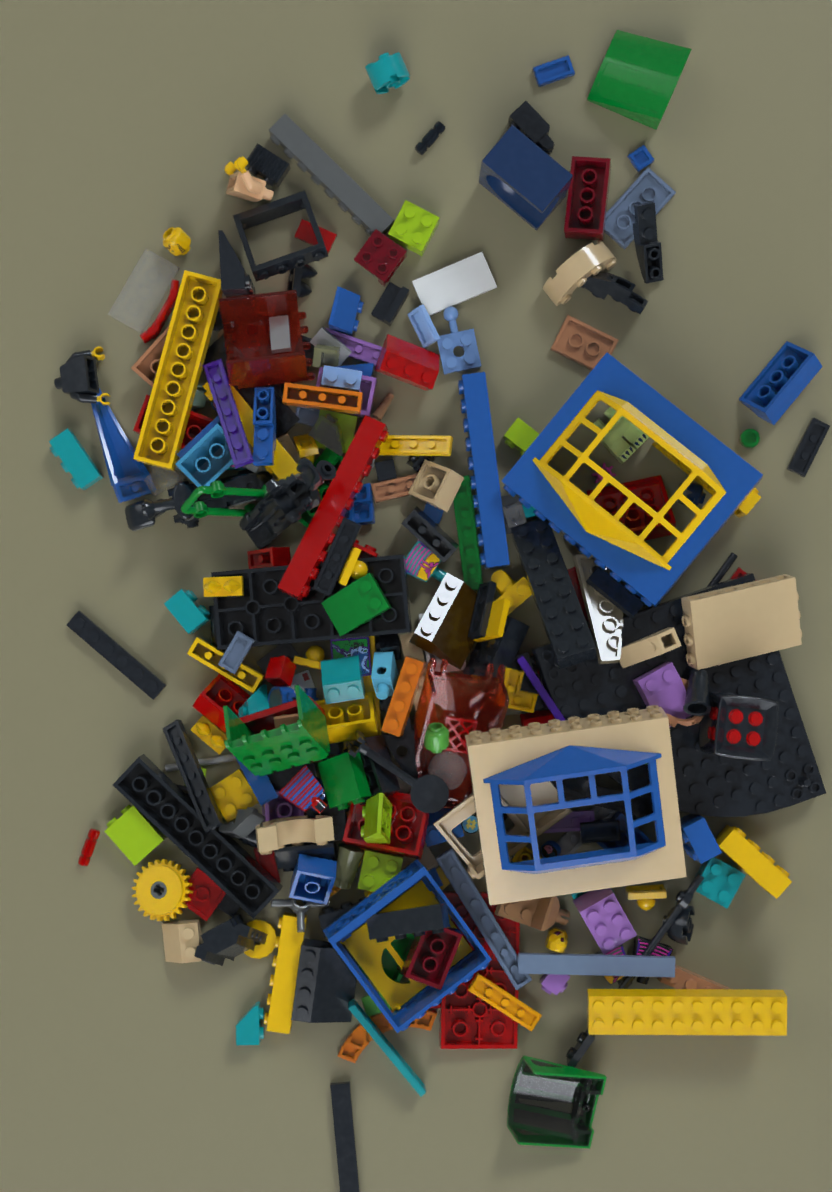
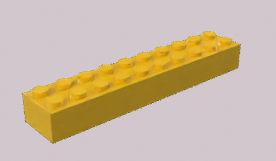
M184 270L133 458L138 462L175 471L178 460L177 454L181 449L223 294L221 279Z
M587 989L588 1034L787 1036V996L784 990Z

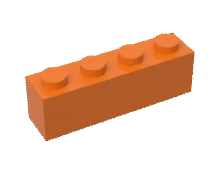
M285 383L282 402L284 405L361 415L363 392Z
M411 656L405 657L381 731L397 737L403 735L427 662Z

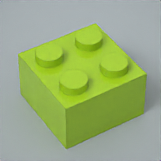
M405 200L388 233V238L398 245L423 256L439 225L440 217Z
M365 849L357 888L372 892L376 891L401 872L403 856Z

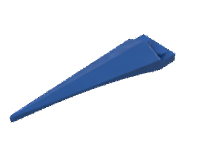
M99 388L100 393H98L97 396H100V395L102 394L100 388ZM101 402L91 403L110 483L113 486L118 502L122 503L155 493L156 489L150 473L143 463L133 459L135 449L109 405L105 406Z

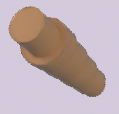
M388 393L372 414L373 419L382 420L394 395Z

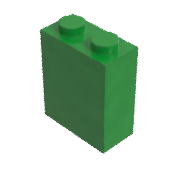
M346 752L318 763L329 808L347 809L349 804L357 805L364 803V799L371 796L359 752L355 757Z

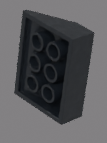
M218 230L221 290L229 305L253 304V299L256 298V291L249 274H246L224 232Z
M304 938L301 944L291 1020L308 1023L351 1022L352 1013L348 1009V1002L355 997L357 978L330 942ZM342 944V946L345 948V950L348 952V954L351 956V958L354 960V962H355V963L357 964V966L359 967V964H358L357 961L354 959V957L351 955V953L349 952V950L346 948V946H345L344 944Z

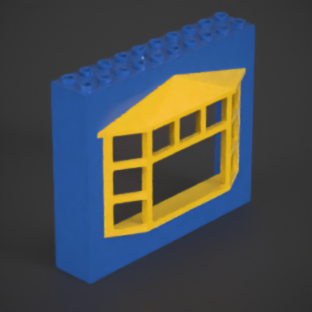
M606 353L507 473L502 482L505 485L503 488L513 497L515 495L520 497L518 500L527 509L530 507L535 509L533 513L542 521L547 519L550 522L548 525L558 534L562 531L565 534L563 537L573 546L578 544L580 552L588 558L593 556L596 565L603 570L605 568L611 571L610 576L618 582L621 580L625 582V588L632 594L638 593L641 595L640 599L648 607H651V605L656 607L757 486L763 474L613 356ZM599 401L604 402L617 411L603 429H600L586 419V416ZM622 416L692 470V473L659 512L653 510L589 458V455ZM580 424L585 425L597 434V437L584 452L579 451L567 442V439ZM561 447L566 448L578 457V460L564 476L548 465L549 461ZM583 463H586L603 477L602 481L589 496L569 481ZM697 476L715 490V493L702 509H699L683 495V492ZM608 483H611L628 497L627 501L614 516L594 501ZM677 500L683 502L696 514L681 533L664 519V515ZM632 503H636L653 517V520L639 536L619 521ZM658 523L662 524L676 537L674 543L663 556L658 554L644 541Z

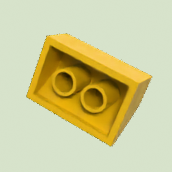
M372 692L365 693L364 699L332 704H326L325 700L315 701L325 710L329 744L356 740L355 732L357 729L364 733L365 737L378 736L377 716Z

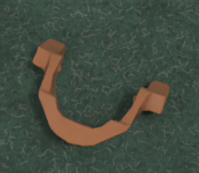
M681 678L687 692L688 680ZM666 713L669 719V726L675 727L678 723L684 726H691L699 723L704 717L703 715L694 716L689 719H680Z

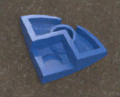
M370 483L363 484L361 491L355 494L353 507L350 511L347 510L344 516L360 525L375 524L372 488Z

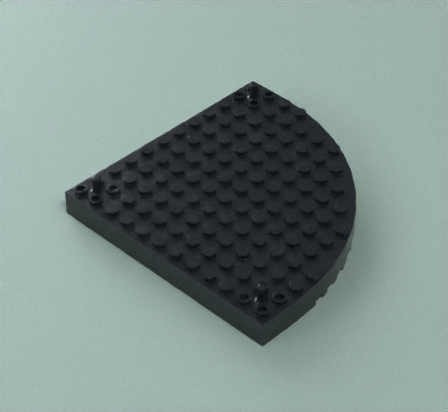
M746 573L660 603L656 607L651 606L640 610L632 619L627 615L623 616L621 647L668 627H674L681 646L626 668H622L620 662L599 665L597 657L559 670L549 642L531 648L543 686L565 720L574 716L586 718L590 714L607 715L610 711L627 712V709L630 708L647 709L633 682L634 679L664 662H672L680 678L686 680L689 679L690 671L695 669L690 667L686 661L687 647L684 642L685 629L682 624L681 598L756 581L754 574ZM779 650L704 668L708 672V679L710 681L709 692L762 699L767 698L778 702L779 719L776 746L771 761L736 759L717 754L709 755L700 751V722L691 726H684L678 723L675 727H669L679 811L712 817H744L769 813L826 794ZM648 764L627 770L629 790L634 791L650 784ZM620 771L606 773L622 785ZM651 792L641 795V797L652 801Z

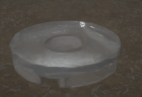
M442 751L431 759L428 766V774L441 777L446 782L448 789L453 790L463 783L467 774V767L463 758L457 753Z

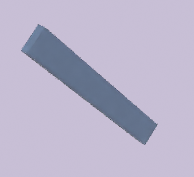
M451 848L436 857L435 859L514 988L518 990L532 981L529 974H518V955L453 849Z
M518 953V974L675 977V956Z

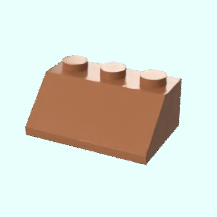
M169 326L131 367L152 388Z

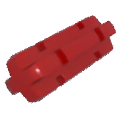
M96 829L89 830L88 838L83 846L78 864L82 866L89 865L90 857L93 854L100 831Z

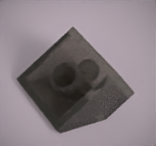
M323 414L319 417L308 435L339 456H342L346 451L341 426L337 423L338 419L331 414Z

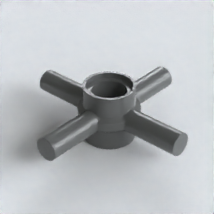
M272 899L271 907H290L292 912L297 914V932L299 933L305 932L304 913L310 907H329V900L327 905L301 900L305 906H298L296 901L300 899Z

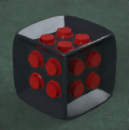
M709 692L711 712L704 715L700 722V751L709 755L717 754L736 759L771 761L777 739L778 702L767 698L762 699Z

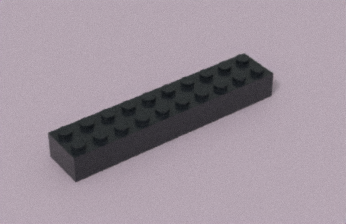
M144 754L139 756L113 784L125 798L253 919L283 887L233 838L218 831L219 827L210 832H205L191 798Z

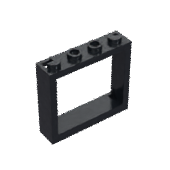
M305 190L233 215L256 282L263 279L266 280L277 274H284L288 270L301 268L308 263L320 261V259L328 257L326 246ZM306 209L318 244L256 265L244 230Z

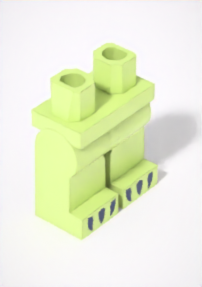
M609 407L603 414L611 420L617 411ZM622 416L601 443L622 464L649 436ZM599 418L593 423L600 429L606 426Z

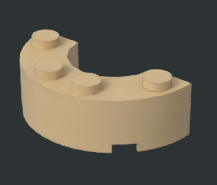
M598 240L597 245L590 243L567 259L556 270L557 275L553 279L551 277L548 278L543 286V290L556 306L559 304L564 305L571 299L574 290L587 282L589 276L592 274L595 276L605 269L610 270L616 265L617 259L603 241Z
M308 815L279 818L263 822V827H260V824L255 827L257 849L261 855L272 854V850L284 848L287 844L298 846L303 845V842H312L317 845H327L328 841L334 840L333 819L331 816L316 815V818H308Z

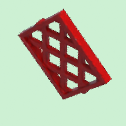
M446 716L444 726L447 727L448 723L450 725L449 732L453 730L456 735L451 738L449 737V742L453 747H447L444 750L468 754L465 744L466 739L463 740L460 735L465 732L469 735L468 730L473 728L472 731H476L478 722L462 717ZM450 720H456L459 722L455 725H452ZM468 722L472 723V725L466 728L463 723ZM461 725L464 730L458 733L455 728ZM458 737L461 742L454 745L452 740ZM462 744L466 748L465 750L457 749Z

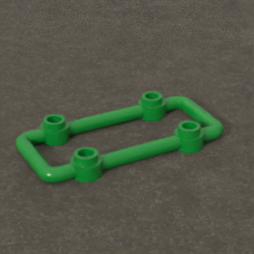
M213 481L210 483V486L197 487L182 504L181 511L184 514H193L195 518H203L207 515L244 517L246 513L252 511L255 507L254 504H248L244 509L209 508L203 501H195L201 494H210L212 498H220L224 495L263 498L267 493L266 486L263 485L262 489L225 487L221 481Z

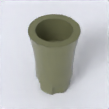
M339 844L334 886L346 890L351 888L359 863L365 853L363 849Z

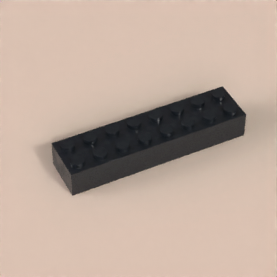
M538 519L512 527L511 533L560 670L597 658V652L553 530L548 525L550 522L547 519L544 521Z

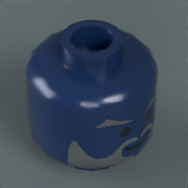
M692 482L683 492V495L698 506L699 503L703 504L706 493H703L702 485Z

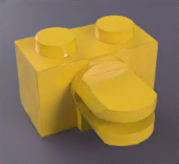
M497 570L491 576L490 580L497 583L496 590L501 595L495 601L501 599L510 601L508 615L532 595L528 581L524 576L516 583L503 570Z

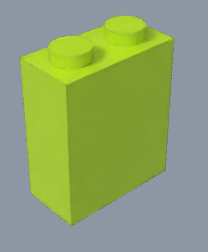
M129 804L121 811L123 815L120 818L116 819L114 817L106 824L108 828L104 832L135 866L163 842L166 837L134 805L131 807Z

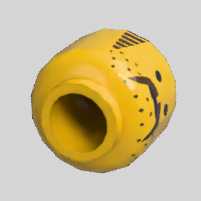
M170 227L163 234V245L172 255H185L189 252L191 238L181 228Z

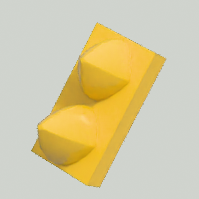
M312 433L294 436L293 441L299 457L309 459L314 464L315 455L319 454Z
M243 576L203 578L204 597L244 596Z
M202 715L191 728V731L220 755L226 748L224 741L227 740L226 734Z

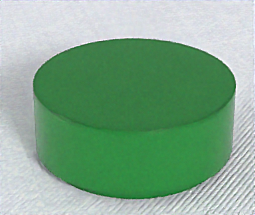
M746 429L740 435V443L745 448H753L760 441V435L754 429Z

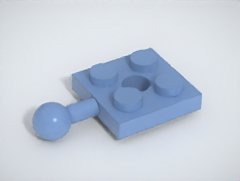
M452 306L447 307L443 312L445 320L449 321L451 333L439 336L440 339L437 341L444 375L481 367L474 329L458 332L456 319L459 314L458 310ZM457 346L464 349V355L461 357H457L453 353V349Z

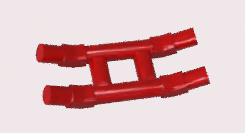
M171 280L170 294L151 327L140 335L145 344L160 334L161 328L174 308L180 287L178 280Z

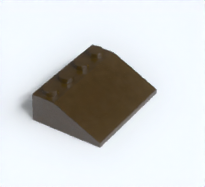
M446 573L409 642L461 670L475 643L473 639L468 637L477 593L464 581Z

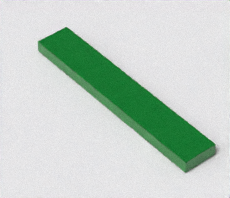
M465 475L462 476L464 480L453 500L463 581L472 590H478L479 584L483 583L470 477Z

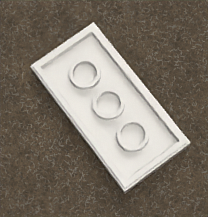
M483 252L412 281L421 305L424 304L429 316L497 288Z

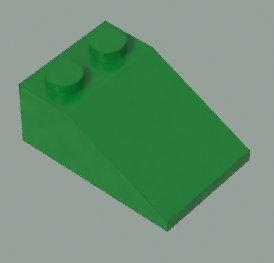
M368 573L322 602L340 637L391 608L372 573Z

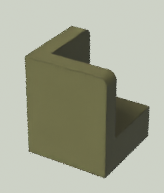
M317 344L314 347L312 367L320 368L322 365L338 366L340 347Z

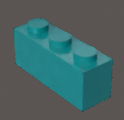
M67 428L49 441L51 452L55 457H60L62 468L66 473H71L73 476L71 481L77 489L80 487L86 490L104 478L72 430Z

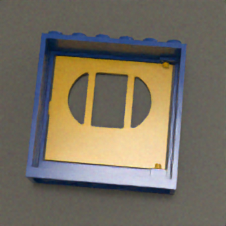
M417 859L323 930L328 941L397 1033L409 1028L412 1021L416 1018H422L430 1007L440 1004L443 997L454 993L458 989L457 986L471 980L474 973L485 969L492 960L432 876ZM421 879L426 882L440 903H446L450 926L456 928L450 920L452 918L474 948L472 950L462 936L441 990L410 978V983H399L390 979L382 967L383 950L386 948L401 969L404 965L403 960L391 945V942L395 940V936L388 937L389 941L378 943L376 939H369L366 920L372 915L439 904ZM340 941L343 942V944L349 950L351 955L354 957V959L357 961V963L360 965V967L363 969V971L366 973V975L369 977V979L372 981L374 986L377 988V990L380 992V994L383 996V998L386 1000V1002L389 1004V1006L392 1008L394 1012H391L389 1007L386 1005V1003L383 1001V999L380 997V995L368 981L366 976L363 974V972L360 970V968L357 966V964L354 962V960L342 946Z

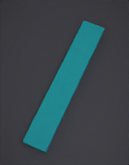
M355 999L349 1001L348 1009L420 1097H422L426 1093L425 1084Z

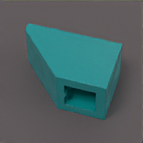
M256 1002L237 1022L236 1045H260L261 1039H264L265 1030L264 1027H261V1019H264V1007L261 1008L260 1002Z

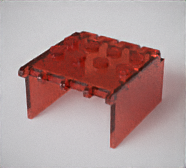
M296 290L219 298L222 324H224L223 331L227 354L226 367L231 386H238V389L315 379L314 373H307L306 366L312 365L313 359L305 357L304 350L310 349L311 345L310 342H302L301 334L308 333V327L300 326L299 320L305 319L307 316L305 312H298ZM288 315L291 351L272 354L269 317Z

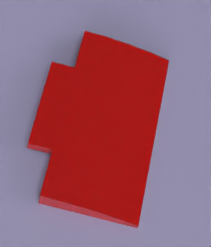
M442 891L492 959L485 969L478 970L477 972L518 999V990L512 985L456 891ZM479 892L518 955L520 923L495 915L497 905L489 904L487 892ZM451 918L450 920L453 922V924L455 925V927H456L457 929H459L458 926L456 925V923H455V922L453 921V919ZM463 934V937H464V939L466 940V942L469 944V946L472 948V950H474V948L472 947V945L469 943V941L466 939V937H465L464 934ZM477 972L473 974L474 976L471 980L457 986L458 989L454 993L443 997L440 1004L430 1007L440 1008L439 1046L441 1049H517L518 1023L467 990Z

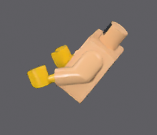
M239 157L234 164L230 161L225 166V173L230 176L226 194L252 202H258L262 199L272 200L274 190L265 187L266 181L253 177L249 170L246 171L245 167L248 165V161L245 157Z

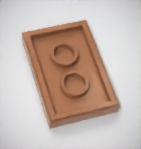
M567 315L550 350L593 370L606 353L612 355L619 340Z

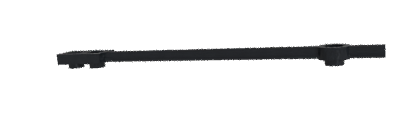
M697 874L688 889L679 891L675 898L677 901L676 906L641 956H651L678 915L689 905L695 891L704 880L701 874ZM626 976L618 989H627L636 976ZM588 1028L585 1032L582 1031L577 1038L578 1043L574 1048L571 1047L566 1054L567 1065L570 1067H576L595 1039V1035L588 1034Z

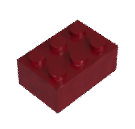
M451 926L444 928L442 933L432 934V930L425 931L426 935L414 937L401 970L405 977L440 990L442 989L463 936L459 929Z

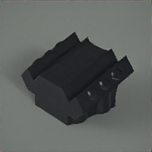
M238 914L203 933L201 937L204 943L197 946L194 956L210 964L223 966L225 958L234 961L236 956L245 951H254L256 942L265 945L268 934L249 927L241 914Z

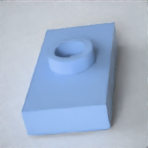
M424 304L419 305L407 314L423 348L429 347L440 339Z

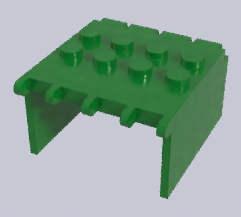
M295 685L299 720H297V723L290 725L281 724L279 728L269 731L264 729L261 730V733L254 734L227 705L223 706L227 740L224 741L225 747L255 776L259 775L261 777L272 774L274 771L279 772L290 769L292 765L297 767L311 763V760L315 762L326 759L329 755L330 745L326 717L299 685Z

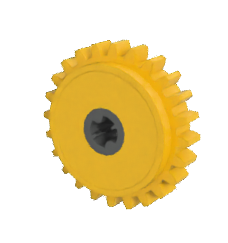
M156 859L154 863L148 862V867L142 866L143 872L136 873L139 879L133 880L137 884L132 887L133 890H136L132 897H137L134 905H140L138 911H144V917L150 915V920L157 919V921H162L164 919V921H169L170 917L172 919L177 918L176 913H183L181 908L188 907L185 902L191 901L188 894L193 893V891L189 890L188 887L192 886V883L187 882L190 875H184L187 870H180L181 864H175L173 860L168 862L167 859H162V861ZM164 887V892H160V888Z

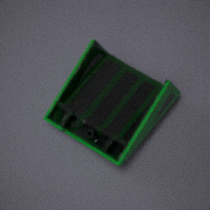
M523 1055L513 1078L507 1115V1127L517 1144L590 1149L594 1134L592 1122L598 1097L603 1095L607 1079L606 1075Z

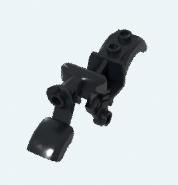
M303 458L298 462L299 464L296 468L300 473L296 475L292 473L290 477H286V480L280 479L276 481L273 478L265 484L266 495L251 512L246 513L239 521L242 531L246 530L258 550L268 546L283 530L299 521L305 511H309L321 503L320 493L317 488L325 480H332L336 476V469L330 462L322 460L315 467L309 459Z
M247 469L239 471L237 475L215 481H221L225 487L262 489V486L273 479V476L267 471L254 473ZM189 481L177 483L174 488L167 490L169 497L172 498L159 499L154 502L144 499L126 506L125 515L129 529L138 531L152 527L155 524V518L165 513V511L173 509L177 512V515L173 516L175 523L185 524L187 528L198 527L199 518H195L193 514H184L181 511L182 504L197 486L194 483L189 484ZM201 494L195 502L203 501L209 508H233L240 504L261 500L262 497L224 495L220 498H212L210 494Z

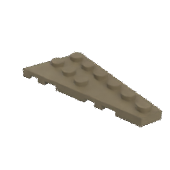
M584 554L575 555L573 560L593 641L596 646L599 665L618 663L621 658L623 612L586 582L599 567L594 562L595 558L593 556L588 558ZM605 568L604 571L610 575L611 571ZM622 580L619 582L621 585L625 587V582H623Z

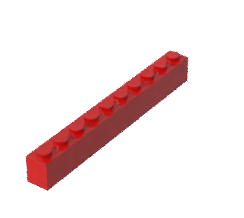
M367 415L363 418L336 471L335 478L332 479L278 585L280 591L301 601L303 597L308 595L311 588L309 585L312 579L315 580L318 576V567L321 562L325 561L328 554L327 550L332 545L347 510L350 511L353 507L355 494L361 491L362 481L365 476L369 475L372 468L371 463L373 459H377L380 453L379 447L381 443L385 442L388 438L389 432L386 424Z

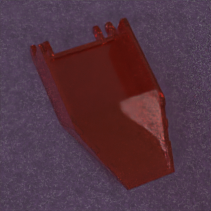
M430 658L414 718L415 758L418 778L426 774H434L446 782L449 789V799L443 808H455L472 793L468 754L454 753L443 750L441 753H432L424 746L427 727L431 723H442L444 725L445 717L452 716L476 720L478 722L476 731H481V733L489 732L492 728H500L502 730L509 705V696L504 684V665L499 666L497 677H492L494 666L490 663L486 669V676L446 672L448 666L447 659L442 660L440 672L435 671L436 658ZM450 720L452 725H455L459 722L456 720ZM468 722L463 723L466 728L472 725V723ZM461 725L455 728L458 733L464 730ZM453 730L449 732L450 738L456 735ZM466 732L460 735L463 740H465V735H468ZM458 737L452 740L454 745L461 742ZM449 742L448 748H452L453 746ZM462 744L457 749L465 750L466 748Z

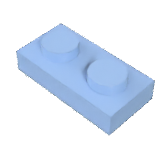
M324 365L321 385L360 391L363 372Z

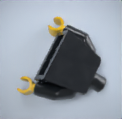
M97 346L92 352L86 350L73 353L66 363L60 366L61 377L55 378V387L62 389L63 393L70 394L72 399L81 403L101 402L105 406L110 405V402L102 401L105 396L111 397L108 393H102L100 396H97L100 391L95 358L99 361L105 359L104 354L97 355L98 352L104 351L103 348Z

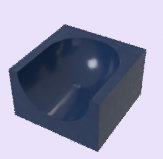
M512 125L482 160L479 183L537 231L566 197L573 175Z

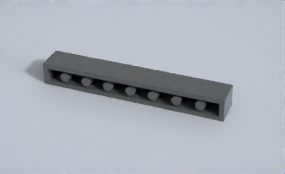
M286 114L269 129L271 141L277 146L280 144L284 148L283 152L290 159L294 158L298 162L297 166L304 173L307 171L311 174V180L318 186L321 184L325 188L324 192L331 199L335 198L339 202L338 206L344 212L348 211L352 215V220L357 225L362 224L366 228L365 232L369 237L375 229L384 235L391 229L394 219Z

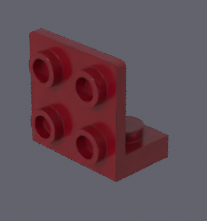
M375 229L355 256L354 261L376 276L378 282L385 287L407 257V251Z

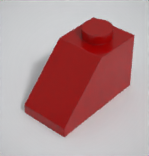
M271 547L247 551L249 569L285 566L291 562L290 547Z

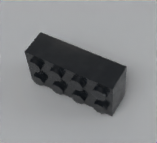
M507 616L503 637L478 642L471 653V658L463 670L460 680L497 697L504 667L511 668L530 626Z

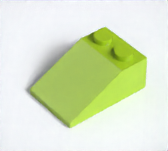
M378 793L366 800V806H363L362 817L365 818V825L361 826V837H364L366 843L390 844L392 804L384 793Z

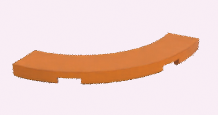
M428 1009L422 1018H416L410 1023L409 1027L431 1031L437 1011ZM382 1012L370 1017L382 1033L394 1029ZM360 1024L347 1037L337 1056L356 1063L363 1049L373 1038Z

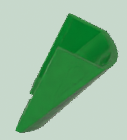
M617 30L595 78L587 101L657 130L692 49Z

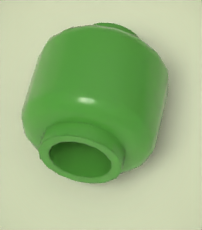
M431 723L425 728V748L432 753H441L449 746V730L442 723Z

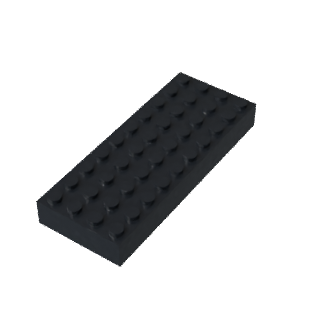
M405 555L357 559L367 565L368 573L373 574L391 608L341 637L322 605V602L328 599L329 596L312 589L316 579H312L309 585L311 587L306 597H303L302 601L279 590L278 585L289 565L211 572L212 577L243 576L244 596L213 597L218 650L227 649L237 631L255 640L252 647L412 633ZM321 562V563H320V565H319V567H318L319 572H320L321 567H322V565H323L324 562ZM350 576L346 586L338 583L337 581V584L331 596H333L343 588L347 587L357 579H354Z

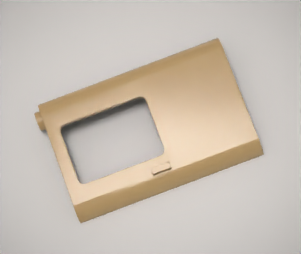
M550 781L530 785L533 806L558 802L557 789ZM499 784L502 806L526 807L523 785ZM472 794L434 822L433 825L468 865L467 872L473 879L477 878L479 880L485 876L481 850L474 855L470 854L452 833L453 828L476 812L474 796ZM566 808L535 813L537 837L573 812L572 809ZM506 813L514 823V826L506 831L507 835H530L527 814ZM507 842L509 858L529 843Z

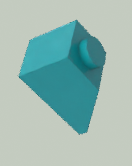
M263 684L239 708V718L269 709L266 684Z

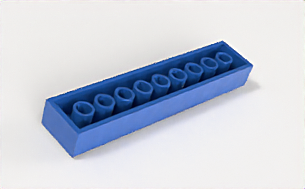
M485 372L463 374L461 380H458L459 395L463 394L460 406L461 413H465L466 417L463 419L464 433H468L465 446L466 452L470 451L471 456L467 460L468 469L473 472V476L470 478L471 489H475V495L472 497L473 507L477 508L478 514L475 515L476 527H480V534L477 535L478 546H482L483 553H480L481 565H485V569L505 567L510 565L486 375Z

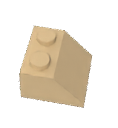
M425 459L408 494L448 512L464 477L449 468Z
M200 919L162 923L166 962L190 963L202 961L194 956L197 946L203 943Z

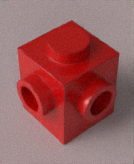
M286 656L270 658L265 679L273 686L289 687L292 684L296 665Z

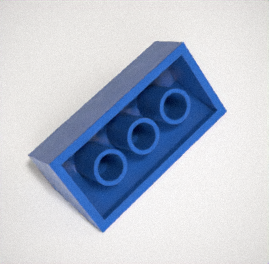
M786 341L742 394L739 401L758 417L775 425L823 366L814 353Z

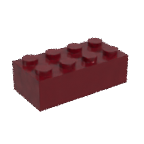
M572 156L570 173L573 177L568 189L564 225L565 238L603 241L611 175V158Z

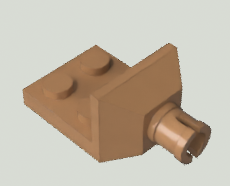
M557 896L497 904L495 915L541 931L547 930L555 922L566 925L569 920L561 916L570 918V912L560 908Z

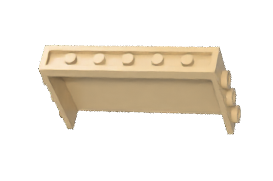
M783 574L681 598L682 624L685 629L684 642L687 647L686 661L689 666L700 670L802 645V630L800 629L799 620L801 615L798 609L799 595L796 588V578Z

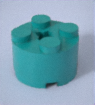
M388 52L378 57V61L365 66L377 94L389 92L388 88L394 87L397 89L410 79L409 71L400 52L389 55Z

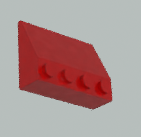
M661 475L621 483L656 512H659L669 500ZM611 485L604 487L594 501L614 516L627 501L628 497ZM593 490L586 491L588 496L593 492ZM632 503L619 521L639 536L653 520V517L636 503ZM670 508L664 515V519L676 528L675 517L672 508ZM658 523L644 541L673 534L662 524Z
M396 792L387 797L392 804L390 844L366 843L364 841V837H361V826L365 825L362 809L366 804L354 805L351 803L342 840L346 845L421 860L429 813L419 811L413 805L410 794Z

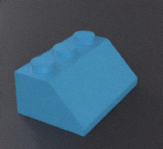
M217 423L176 463L177 467L197 487L210 486V483L215 481L233 464L222 427Z

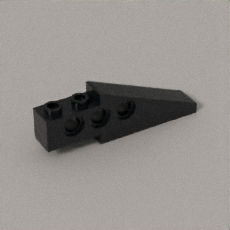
M392 696L379 700L381 712L385 711V715L387 714ZM409 716L404 734L401 737L389 733H383L382 735L401 769L413 778L418 779L428 773L420 728L411 727ZM404 746L408 751L405 755H399L396 751L397 748Z

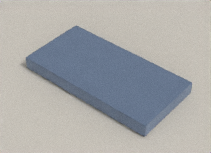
M647 167L606 213L604 232L625 250L634 240L632 223H635L634 205L654 202L657 215L676 192Z

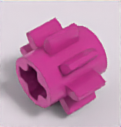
M605 463L602 464L603 470H605L612 477L616 476V474L612 473L611 471L613 466H610L608 468L606 467ZM597 472L591 474V476L596 477L595 484L602 481L603 477L599 476Z

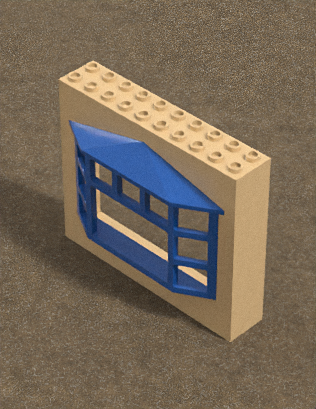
M650 705L647 706V709L641 710L630 708L627 709V712L610 711L607 715L590 714L586 718L574 716L569 717L565 721L553 719L545 724L533 722L524 727L512 725L508 727L509 729L492 728L489 732L472 731L469 735H465L486 889L490 905L687 877L669 719L662 707ZM648 763L650 784L630 792L627 770ZM620 771L623 792L598 797L595 775ZM588 776L591 797L565 801L563 779ZM556 781L558 802L533 806L530 785ZM499 784L523 785L526 807L502 806ZM651 792L653 813L633 820L631 799ZM624 801L629 846L540 859L534 819L535 813ZM503 813L527 814L530 835H507ZM655 821L657 841L636 845L634 828ZM507 842L531 843L534 860L510 863Z

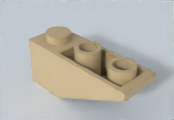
M674 627L665 628L621 647V658L619 661L621 667L626 668L680 647L681 643Z

